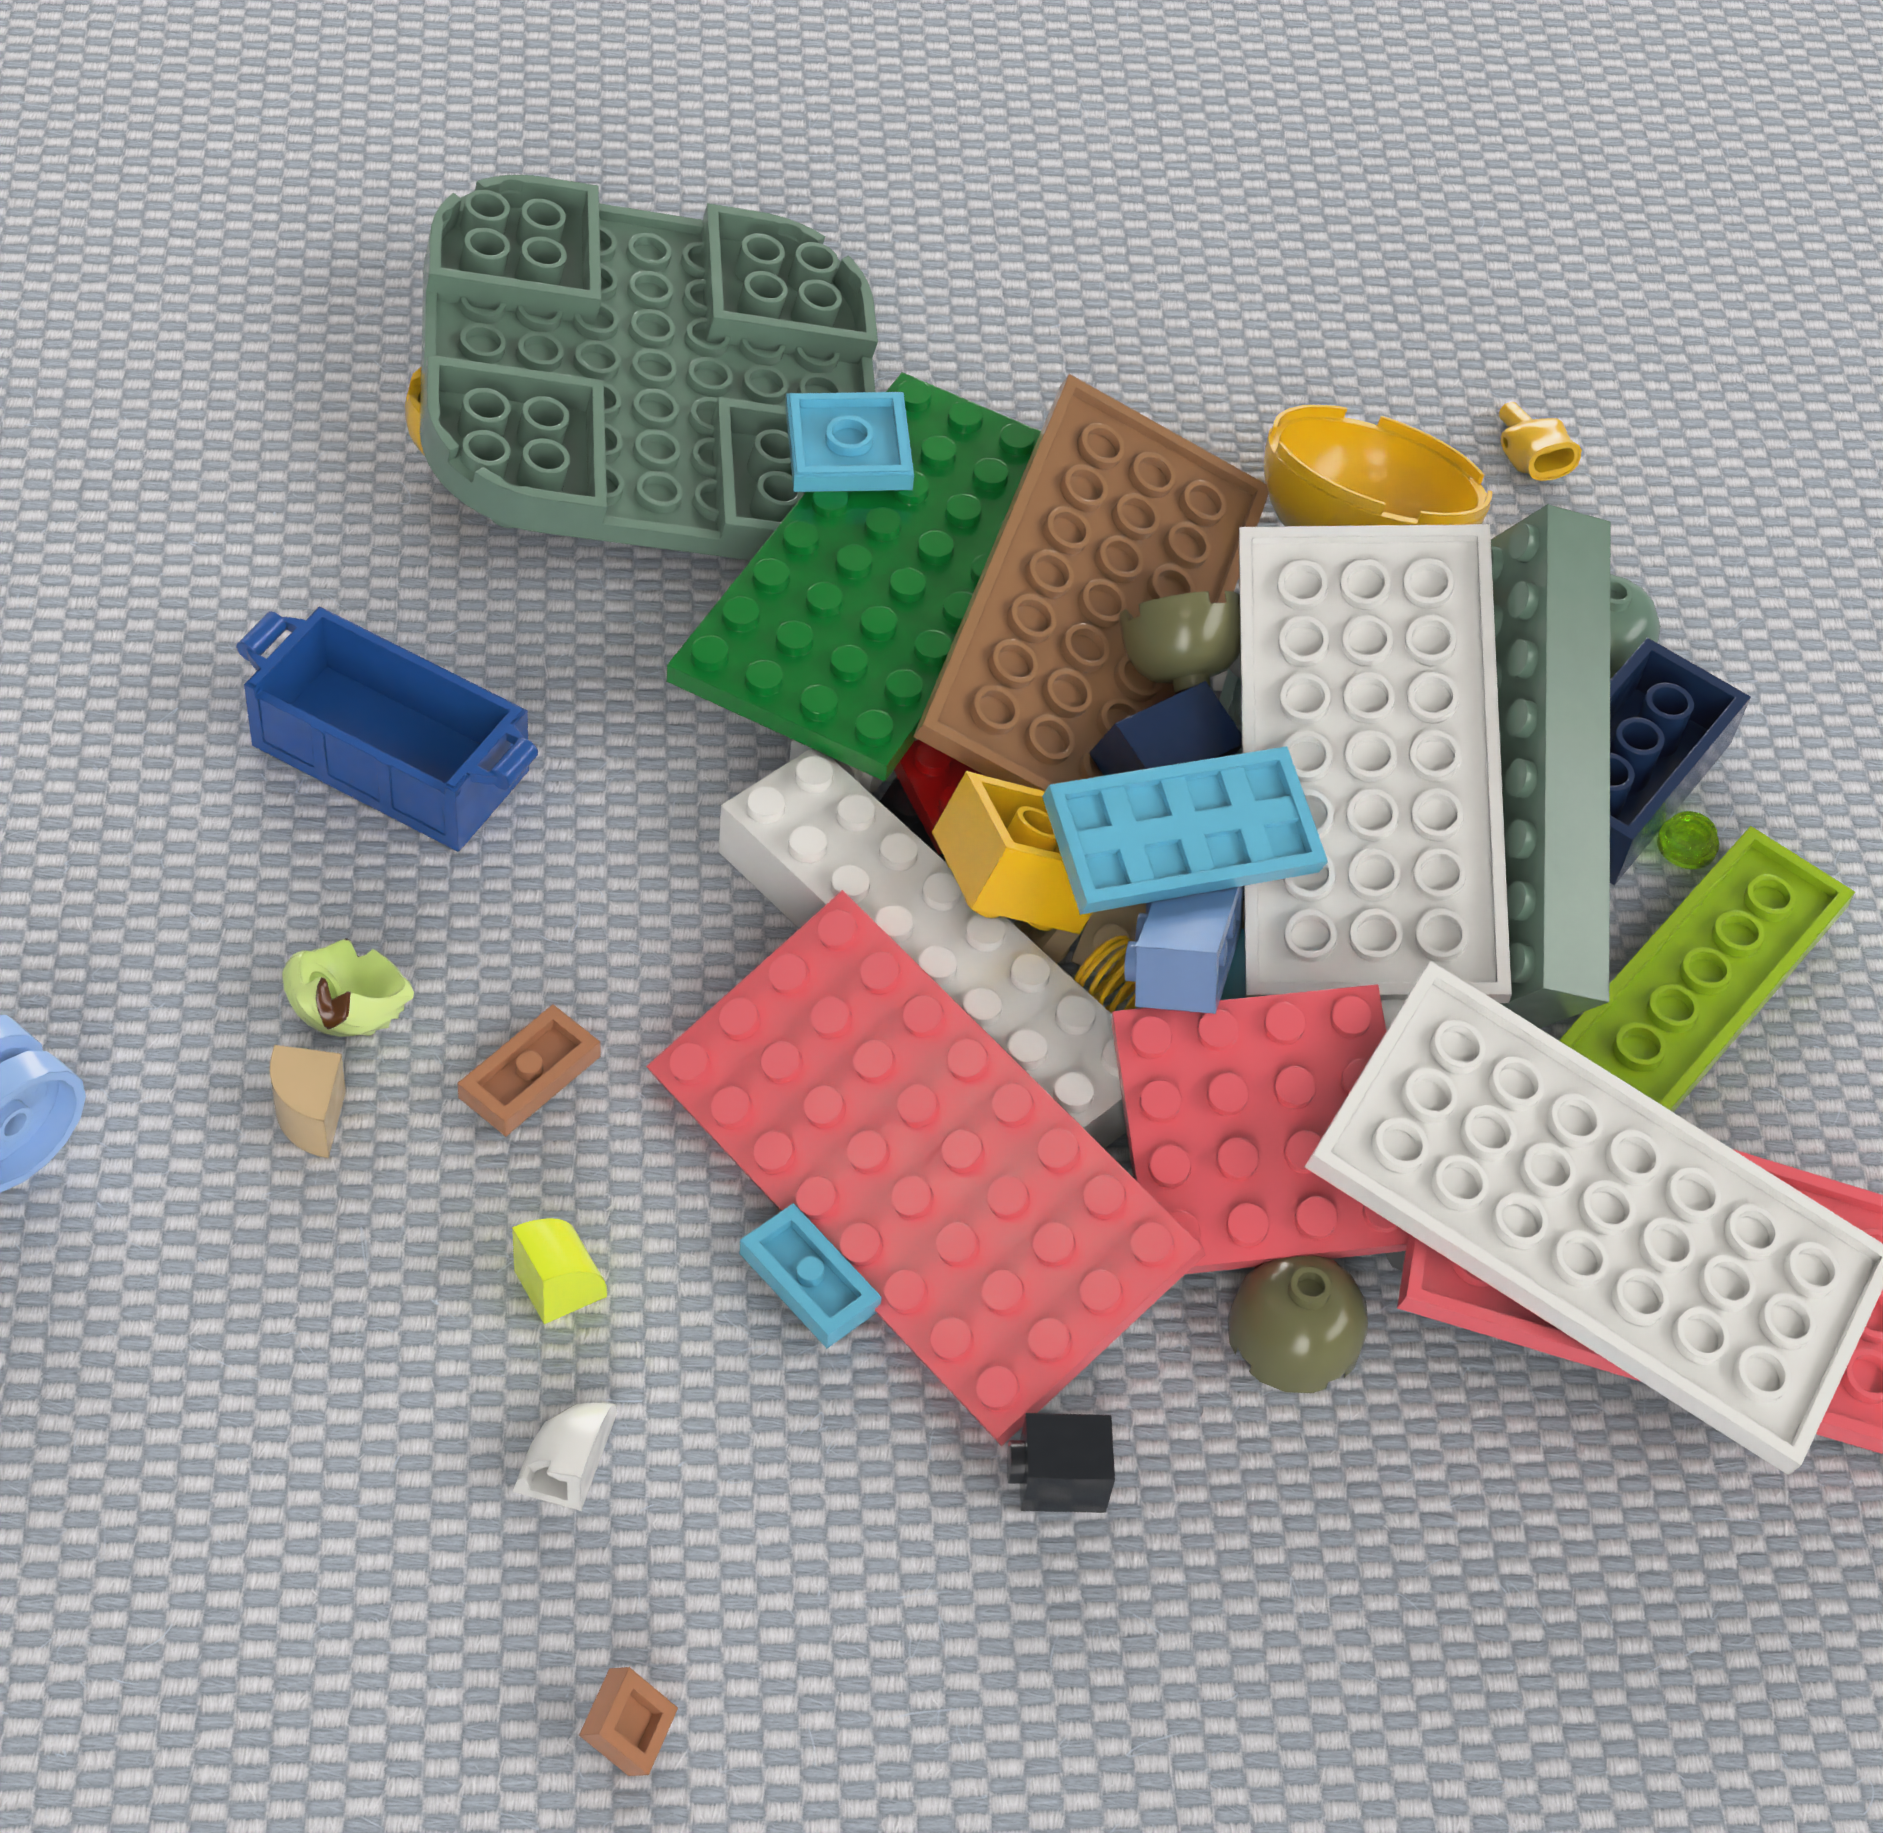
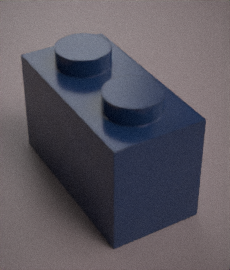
M1204 681L1115 723L1089 754L1102 774L1106 776L1235 755L1242 748V733L1208 683Z

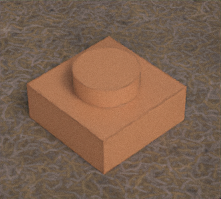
M630 1667L609 1668L579 1736L628 1776L649 1775L678 1707Z

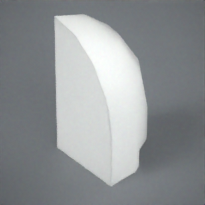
M607 1402L575 1404L547 1420L529 1447L512 1492L582 1511L617 1415L616 1404Z

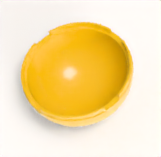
M1302 405L1281 412L1269 430L1264 451L1265 484H1267L1270 502L1284 526L1482 524L1488 513L1492 491L1488 490L1486 493L1481 485L1485 476L1484 473L1453 447L1432 435L1402 422L1380 416L1378 424L1375 425L1346 418L1347 407Z

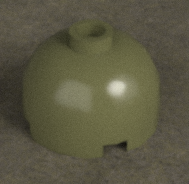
M1209 591L1185 593L1149 600L1139 604L1140 616L1133 618L1127 609L1121 611L1119 621L1128 659L1138 673L1156 683L1173 684L1175 694L1181 693L1204 681L1211 688L1210 677L1227 671L1240 653V594L1233 591H1224L1226 603H1210Z
M1321 1256L1282 1258L1268 1261L1255 1267L1245 1276L1240 1284L1228 1316L1229 1343L1235 1355L1238 1348L1242 1357L1251 1365L1249 1372L1266 1385L1292 1393H1315L1326 1389L1328 1382L1339 1379L1343 1374L1345 1378L1355 1368L1368 1330L1366 1300L1356 1281L1335 1260Z

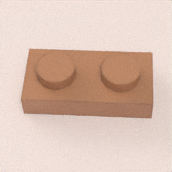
M552 1004L457 1083L458 1098L506 1137L601 1057V1042Z

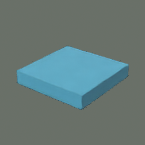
M903 392L786 394V419L793 492L913 490L914 471Z

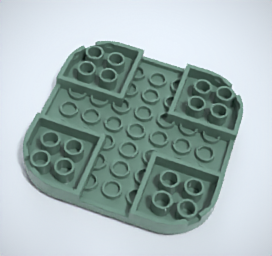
M500 175L478 180L475 191L461 198L455 193L447 197L439 206L431 224L423 267L420 439L423 453L433 473L446 489L465 505L490 518L495 524L504 528H519L546 534L751 560L805 493L793 492L786 419V394L876 392L872 358L878 343L873 294L869 283L861 269L849 255L840 261L831 248L823 245L826 236L799 222L778 215L707 203L703 220L601 204L599 203L598 185L534 175Z

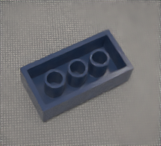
M1648 637L1610 680V883L1614 886L1732 743L1751 696Z

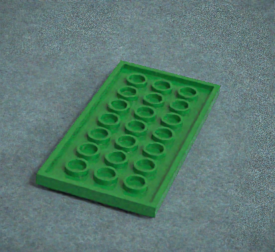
M904 372L900 373L886 392L904 393L914 471L913 490L805 492L667 664L666 679L668 683L884 782L916 739L913 736L1041 433L1040 430Z

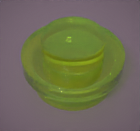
M1684 811L1677 813L1663 823L1657 835V846L1664 858L1672 864L1685 869H1700L1708 866L1715 859L1719 850L1717 829L1708 817L1698 812Z

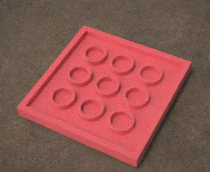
M1378 984L1220 1000L1216 1014L1154 1008L1112 1012L1111 1024L1133 1178L1203 1246L1206 1255L1186 1274L1251 1268L1268 1261L1295 1256H1321L1336 1259L1406 1251L1408 1239L1406 1231L1304 1167L1386 1033Z

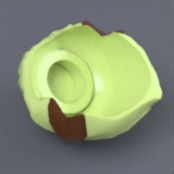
M348 938L339 940L321 949H314L313 951L302 950L293 954L286 962L282 972L284 991L295 1013L308 1026L324 1034L337 1037L371 1036L376 1030L389 1028L391 1019H399V1014L404 1010L405 1003L414 997V991L410 982L390 960L374 949L366 955L359 957Z

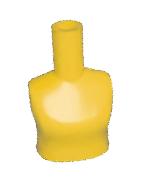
M1508 402L1501 407L1499 417L1509 427L1501 434V446L1517 471L1528 473L1535 480L1546 481L1563 477L1571 473L1578 466L1582 450L1577 443L1570 439L1561 420L1558 418L1532 419L1515 402Z

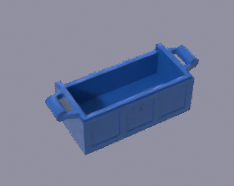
M320 606L307 620L281 617L279 614L269 611L236 645L239 654L247 661H250L256 670L254 675L244 684L252 746L457 852L465 846L529 772V765L538 756V749L528 740V710ZM285 630L292 632L268 658L261 656Z

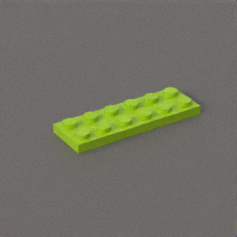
M1750 826L1609 983V1002L1583 1012L1559 1041L1674 1112L1848 908L1855 891Z

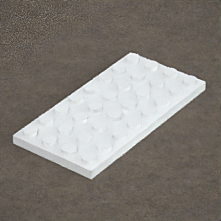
M1490 524L1239 527L1242 753L1288 747L1328 860L1319 873L1244 886L1245 998L1378 984L1381 1000H1406L1428 963L1433 961L1498 1003H1509L1512 993Z
M1430 961L1421 973L1304 1166L1787 1475H1790L1802 1465L1883 1290V1243L1433 961Z

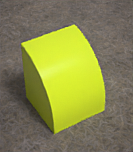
M545 1218L512 1227L514 1272L544 1324L607 1297V1285L576 1230L570 1223L561 1219Z

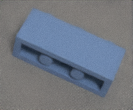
M1243 886L1146 903V913H1139L1135 941L1128 942L1125 954V981L1136 982L1135 1007L1216 1014L1242 930Z

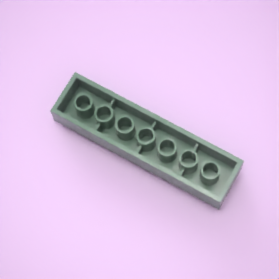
M1550 504L1545 505L1491 539L1512 993L1509 1003L1500 1004L1538 1028H1543L1609 1002L1611 521Z

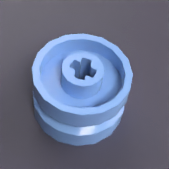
M0 1015V1193L25 1182L50 1162L70 1138L81 1118L86 1099L82 1079L48 1051H43L42 1044L7 1015Z

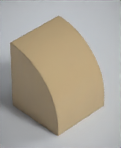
M274 1045L270 1060V1078L278 1124L285 1136L297 1147L310 1154L329 1158L346 1093L342 1054Z

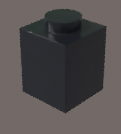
M1025 1414L1020 1440H1009L1007 1449L1008 1484H1020L1021 1511L1106 1513L1115 1482L1111 1415Z

